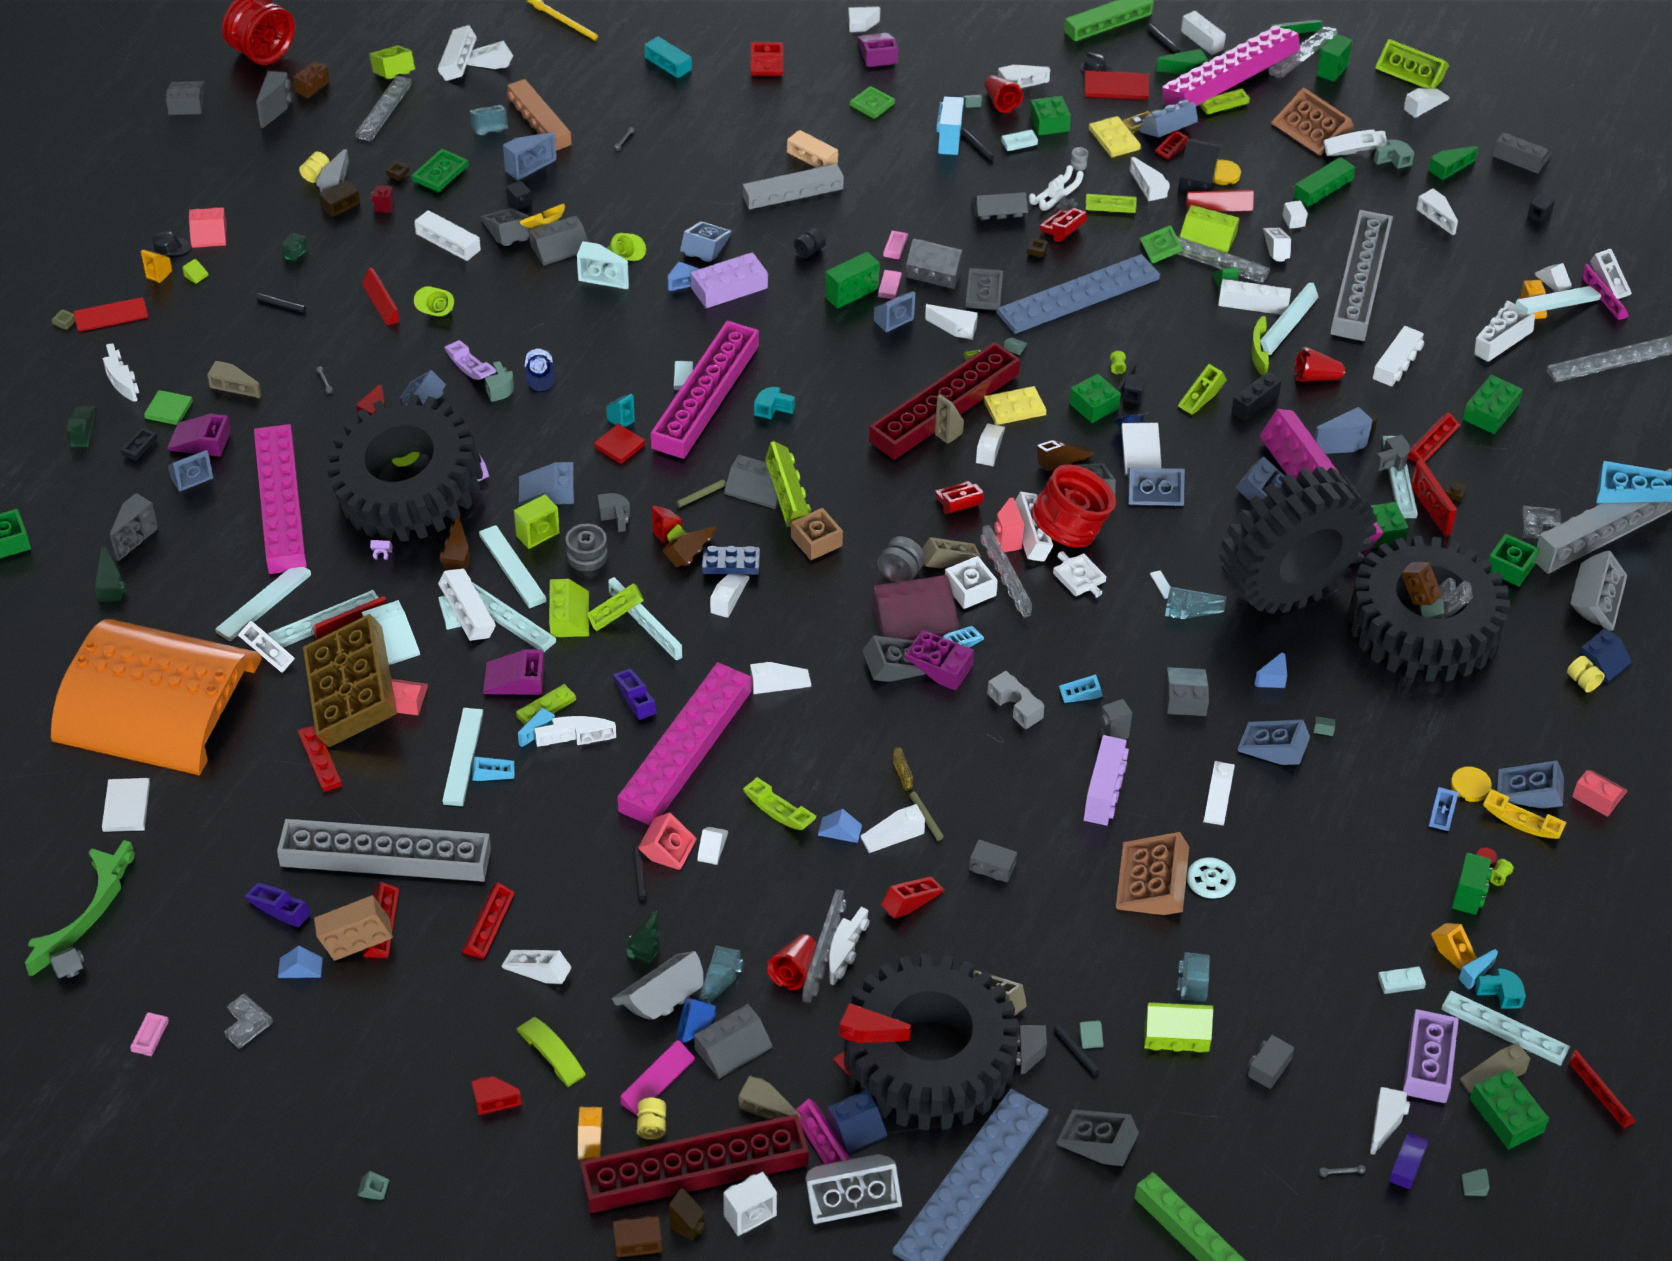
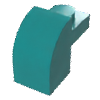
M780 387L766 388L758 394L754 402V415L771 419L775 410L793 414L795 410V396L781 393Z
M1498 969L1496 976L1484 975L1478 977L1475 987L1476 995H1498L1501 1009L1522 1008L1526 995L1523 983L1516 974L1505 969Z

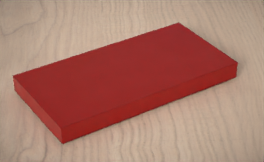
M1085 71L1084 97L1148 100L1149 74Z
M1419 460L1416 463L1411 483L1412 490L1445 537L1450 536L1457 509L1425 462Z

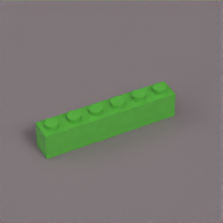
M1117 0L1065 18L1064 32L1074 41L1151 15L1154 1Z
M1154 1172L1137 1184L1135 1199L1198 1261H1245Z

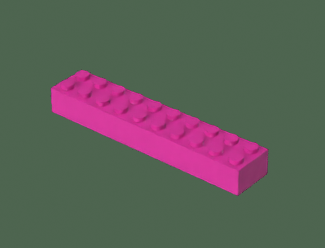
M1279 26L1271 27L1270 30L1260 33L1259 36L1251 38L1247 42L1239 44L1236 48L1226 51L1225 54L1203 63L1198 68L1192 69L1191 72L1169 81L1168 84L1162 86L1164 104L1176 105L1181 100H1188L1197 106L1300 51L1298 33L1290 29L1280 28Z
M726 321L652 430V449L682 459L686 457L759 347V330Z
M1277 409L1259 435L1287 475L1291 474L1295 480H1297L1299 470L1307 468L1311 473L1315 467L1319 466L1323 467L1326 471L1329 468L1336 469L1294 411ZM1377 523L1373 524L1377 528L1376 535L1369 537L1373 542L1371 548L1360 551L1364 557L1368 555L1384 533Z
M291 424L255 428L254 435L265 552L269 574L282 573L291 568H307Z
M718 662L715 664L618 795V812L649 826L655 817L661 816L751 693V676Z

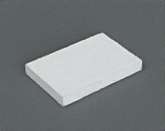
M1122 423L1125 476H1127V468H1162L1158 423Z
M149 778L108 779L102 823L103 832L145 829L150 788Z

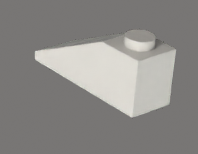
M501 41L472 50L466 65L491 69L505 68L510 64L513 55L505 42Z
M1010 65L998 69V77L1015 82L1021 88L1049 82V67Z
M1418 88L1407 94L1404 110L1416 118L1449 100V96L1438 89Z
M1132 157L1130 172L1148 201L1166 198L1170 189L1168 180L1155 169Z
M1434 189L1419 196L1417 210L1454 235L1458 220L1446 198Z
M1263 228L1270 256L1275 261H1285V259L1290 258L1291 238L1281 228Z
M1608 249L1595 254L1590 261L1593 269L1617 299L1631 295L1632 293L1612 250Z
M926 304L925 320L955 337L973 339L978 313Z
M986 425L977 446L976 463L994 466L1005 431L1004 426Z
M728 574L722 579L710 597L711 613L728 618L749 580V576L744 574Z
M252 621L238 634L239 637L282 673L295 659Z
M773 662L750 664L753 694L811 687L807 669Z
M1215 761L1204 822L1224 826L1234 764Z
M917 804L896 811L865 832L860 838L867 851L871 853L924 834L925 818Z
M511 950L502 965L506 970L544 983L562 984L572 968L560 951Z
M1381 1087L1377 1099L1370 1154H1375L1399 1126L1403 1115H1408L1410 1102L1406 1101L1407 1092Z

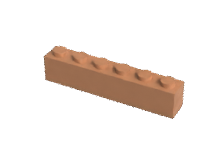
M525 79L508 85V100L513 102L516 109L522 113L524 119H527L531 127L536 129L538 135L553 132L555 134L556 150L571 145V132Z

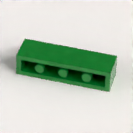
M1340 157L1296 183L1293 197L1308 207L1346 183L1351 182L1354 178L1355 166Z

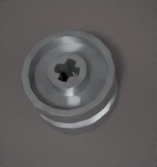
M579 524L567 532L565 538L567 561L571 567L587 572L599 569L606 563L608 558L607 538L602 528L593 524Z
M897 536L891 539L877 559V565L880 572L887 579L897 584L906 585L915 578L925 563L926 556L923 549L915 541L907 537Z

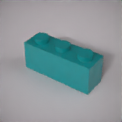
M659 36L644 44L645 58L675 77L679 78L692 70L691 56Z

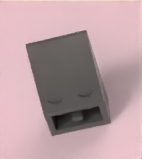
M137 493L122 504L110 532L117 561L126 556L158 529L152 502Z

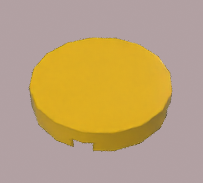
M1218 160L1215 183L1226 186L1228 183L1235 184L1238 182L1241 176L1240 167L1232 161Z
M1475 767L1458 769L1453 773L1450 783L1451 789L1458 792V797L1460 798L1461 796L1469 802L1484 800L1492 786L1489 776L1481 769Z

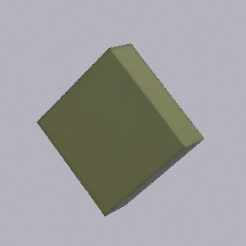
M63 309L52 319L53 325L66 330L75 322L74 314Z

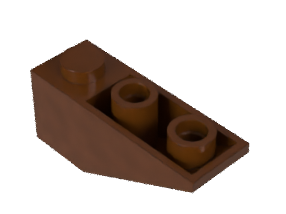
M1051 440L1037 445L1038 465L1047 471H1054L1059 466L1071 465L1073 462L1086 460L1087 457L1093 456L1094 452L1083 446Z
M456 518L454 525H451L450 537L446 538L445 550L440 554L443 571L465 569L466 571L470 562L469 547L460 518Z
M715 526L673 538L662 551L675 567L687 566L693 561L692 557L703 549L702 545L712 539V534L717 528Z

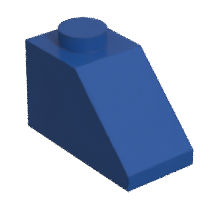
M694 999L685 1000L675 1042L679 1040L681 1043H686L693 1039L695 1034L713 1024L716 1019V1006Z

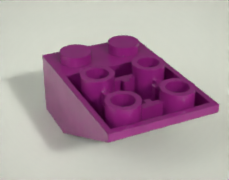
M880 33L857 36L866 67L897 63L898 47L895 38L890 34Z
M207 414L178 423L167 450L195 454L207 450L209 455L221 457L231 432L228 416Z
M921 630L906 652L905 658L938 684L956 691L973 666L974 650Z
M521 650L487 662L483 694L542 695L545 670L544 650Z

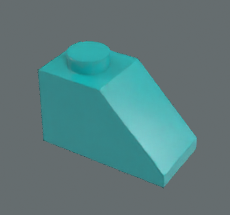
M629 394L620 397L606 406L607 419L615 426L620 424L623 427H627L635 422L634 395Z

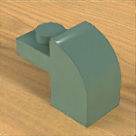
M1387 140L1386 146L1376 148L1374 162L1381 164L1392 161L1396 168L1399 169L1412 165L1415 152L1405 142Z
M500 361L493 363L496 369L494 375L485 377L486 392L491 402L507 398L514 390L513 372H507L506 367L503 368Z

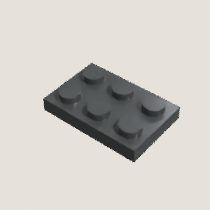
M969 268L965 307L990 310L1000 308L1003 271Z

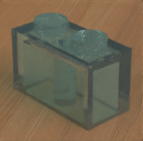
M501 105L470 110L472 130L478 135H485L490 131L501 132L503 129L508 128L506 109Z
M1185 952L1184 959L1179 960L1178 973H1182V978L1178 977L1177 990H1181L1180 999L1206 1002L1210 955Z

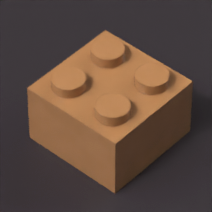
M823 508L791 522V538L810 560L842 546L843 530Z

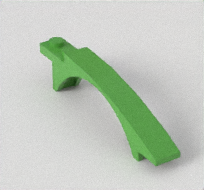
M123 840L114 855L95 849L90 850L91 864L98 874V887L94 899L87 910L69 926L53 934L30 940L28 945L34 949L25 961L29 975L33 976L49 965L51 962L48 956L68 949L103 914L121 890L119 879L122 878L127 865L134 859L135 853L131 842Z

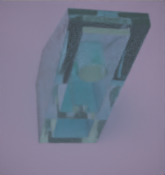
M1170 587L1165 616L1187 619L1222 613L1225 608L1226 596Z
M721 946L715 947L700 994L701 1002L711 1004L735 981L737 973L742 971L744 960L741 959L740 950Z

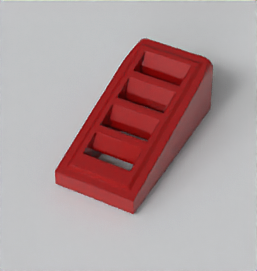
M1177 130L1173 131L1155 150V153L1169 160L1186 147L1188 137Z

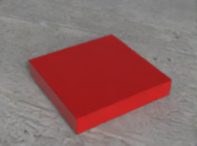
M617 424L594 443V448L622 464L645 445V440Z

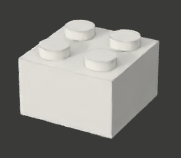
M978 556L945 569L944 585L963 609L996 596L998 580Z
M763 1172L748 1177L746 1181L739 1185H733L724 1192V1216L737 1236L777 1216V1192Z

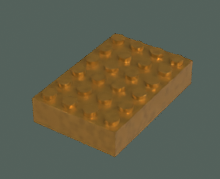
M371 614L303 647L316 736L328 747L397 714L383 629Z

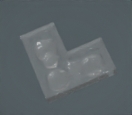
M1523 506V537L1539 539V535L1543 532V526L1555 527L1561 524L1560 509Z
M1449 577L1439 586L1442 595L1438 600L1442 599L1444 618H1450L1473 598L1471 583L1467 581L1462 582L1456 587L1455 580Z
M243 993L227 1006L228 1011L238 1021L224 1032L225 1036L240 1049L272 1024V1017Z

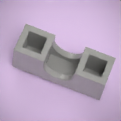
M1004 671L988 681L987 694L999 705L1009 701L1016 703L1014 705L1013 718L1024 729L1043 719L1044 704L1041 700L1034 697L1028 688L1022 686L1015 676Z

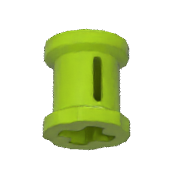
M1114 351L1110 355L1112 362L1111 371L1114 374H1122L1126 371V364L1124 363L1126 355L1122 351Z
M1499 859L1492 872L1490 882L1494 885L1502 886L1506 882L1507 875L1513 872V865L1505 859Z

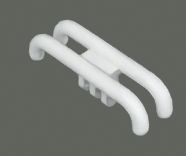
M1068 165L1064 176L1059 175L1051 181L1049 187L1037 197L1034 194H1030L1029 202L1032 205L1039 203V207L1043 211L1050 209L1064 195L1067 196L1080 185L1083 179V172L1078 171L1074 182L1064 189V184L1070 179L1073 172V167ZM1048 196L1052 199L1046 203L1044 199Z

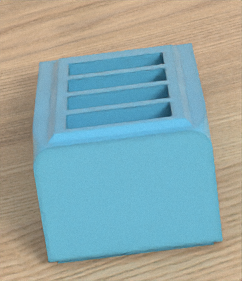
M973 626L943 636L945 639L953 642L956 641L958 644L968 648L984 640V637Z
M1096 674L1059 686L1064 703L1103 697ZM1070 690L1072 695L1068 696L1066 691Z
M544 708L541 709L518 732L519 745L523 747L535 740L534 728L553 725L552 719L555 718V715Z
M474 757L472 781L514 779V761Z
M1496 949L1462 967L1459 980L1467 989H1471L1477 983L1478 977L1483 976L1494 965L1498 954Z

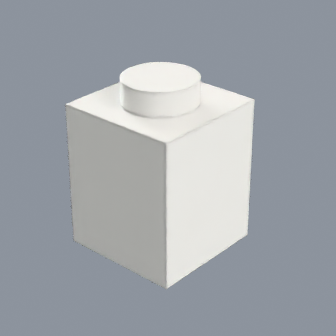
M1301 201L1288 202L1284 204L1282 216L1289 229L1305 226L1307 212Z

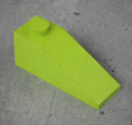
M1208 364L1178 404V407L1191 415L1195 414L1225 384L1227 380L1224 373Z

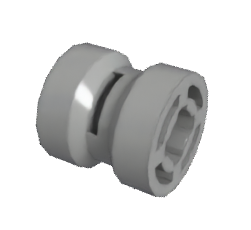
M1077 147L1072 150L1071 166L1073 169L1084 170L1087 167L1088 151L1085 148Z

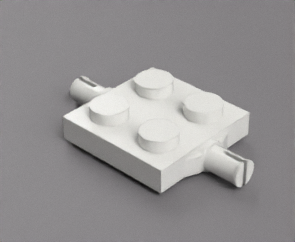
M1063 551L1060 552L1057 557L1063 563L1054 568L1053 574L1075 597L1086 591H1091L1096 597L1101 596L1102 591L1097 586L1106 582V576L1084 553L1077 557L1069 558Z

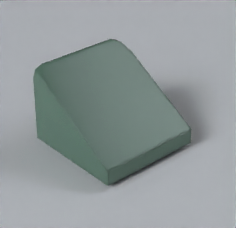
M980 95L963 96L965 108L981 107L982 97Z
M1012 337L1004 342V348L1017 355H1020L1027 346L1026 342Z
M1442 599L1436 600L1432 605L1420 606L1422 617L1443 619Z
M1315 716L1314 733L1333 736L1335 719Z
M1101 1021L1080 1022L1078 1031L1082 1049L1103 1047Z
M1480 1169L1461 1175L1464 1195L1487 1196L1489 1190L1487 1169Z
M369 1171L363 1176L357 1195L383 1200L389 1179Z

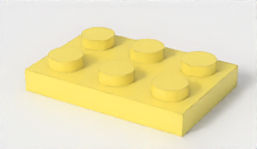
M1118 116L1089 124V130L1111 158L1140 150L1141 144Z
M1035 386L984 396V403L995 425L1046 415V408Z

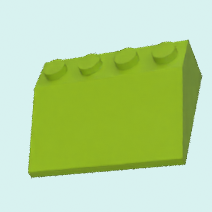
M773 441L770 443L765 461L786 526L790 527L792 521L812 512L810 505L806 504L804 499L806 498L805 490L799 484L800 474L794 468L795 460L793 454L789 453L787 447Z

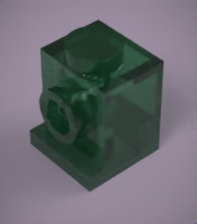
M290 233L281 245L283 258L296 261L303 254V251L307 252L306 237Z

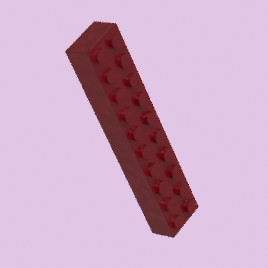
M992 343L869 426V442L895 460L935 432L937 396L939 394L952 402L961 415L983 400L984 396L992 394L1019 375L1020 359L998 343Z
M798 1114L580 1161V1169L591 1214L677 1195L680 1189L690 1192L744 1180L761 1172L767 1175L808 1166L809 1150Z

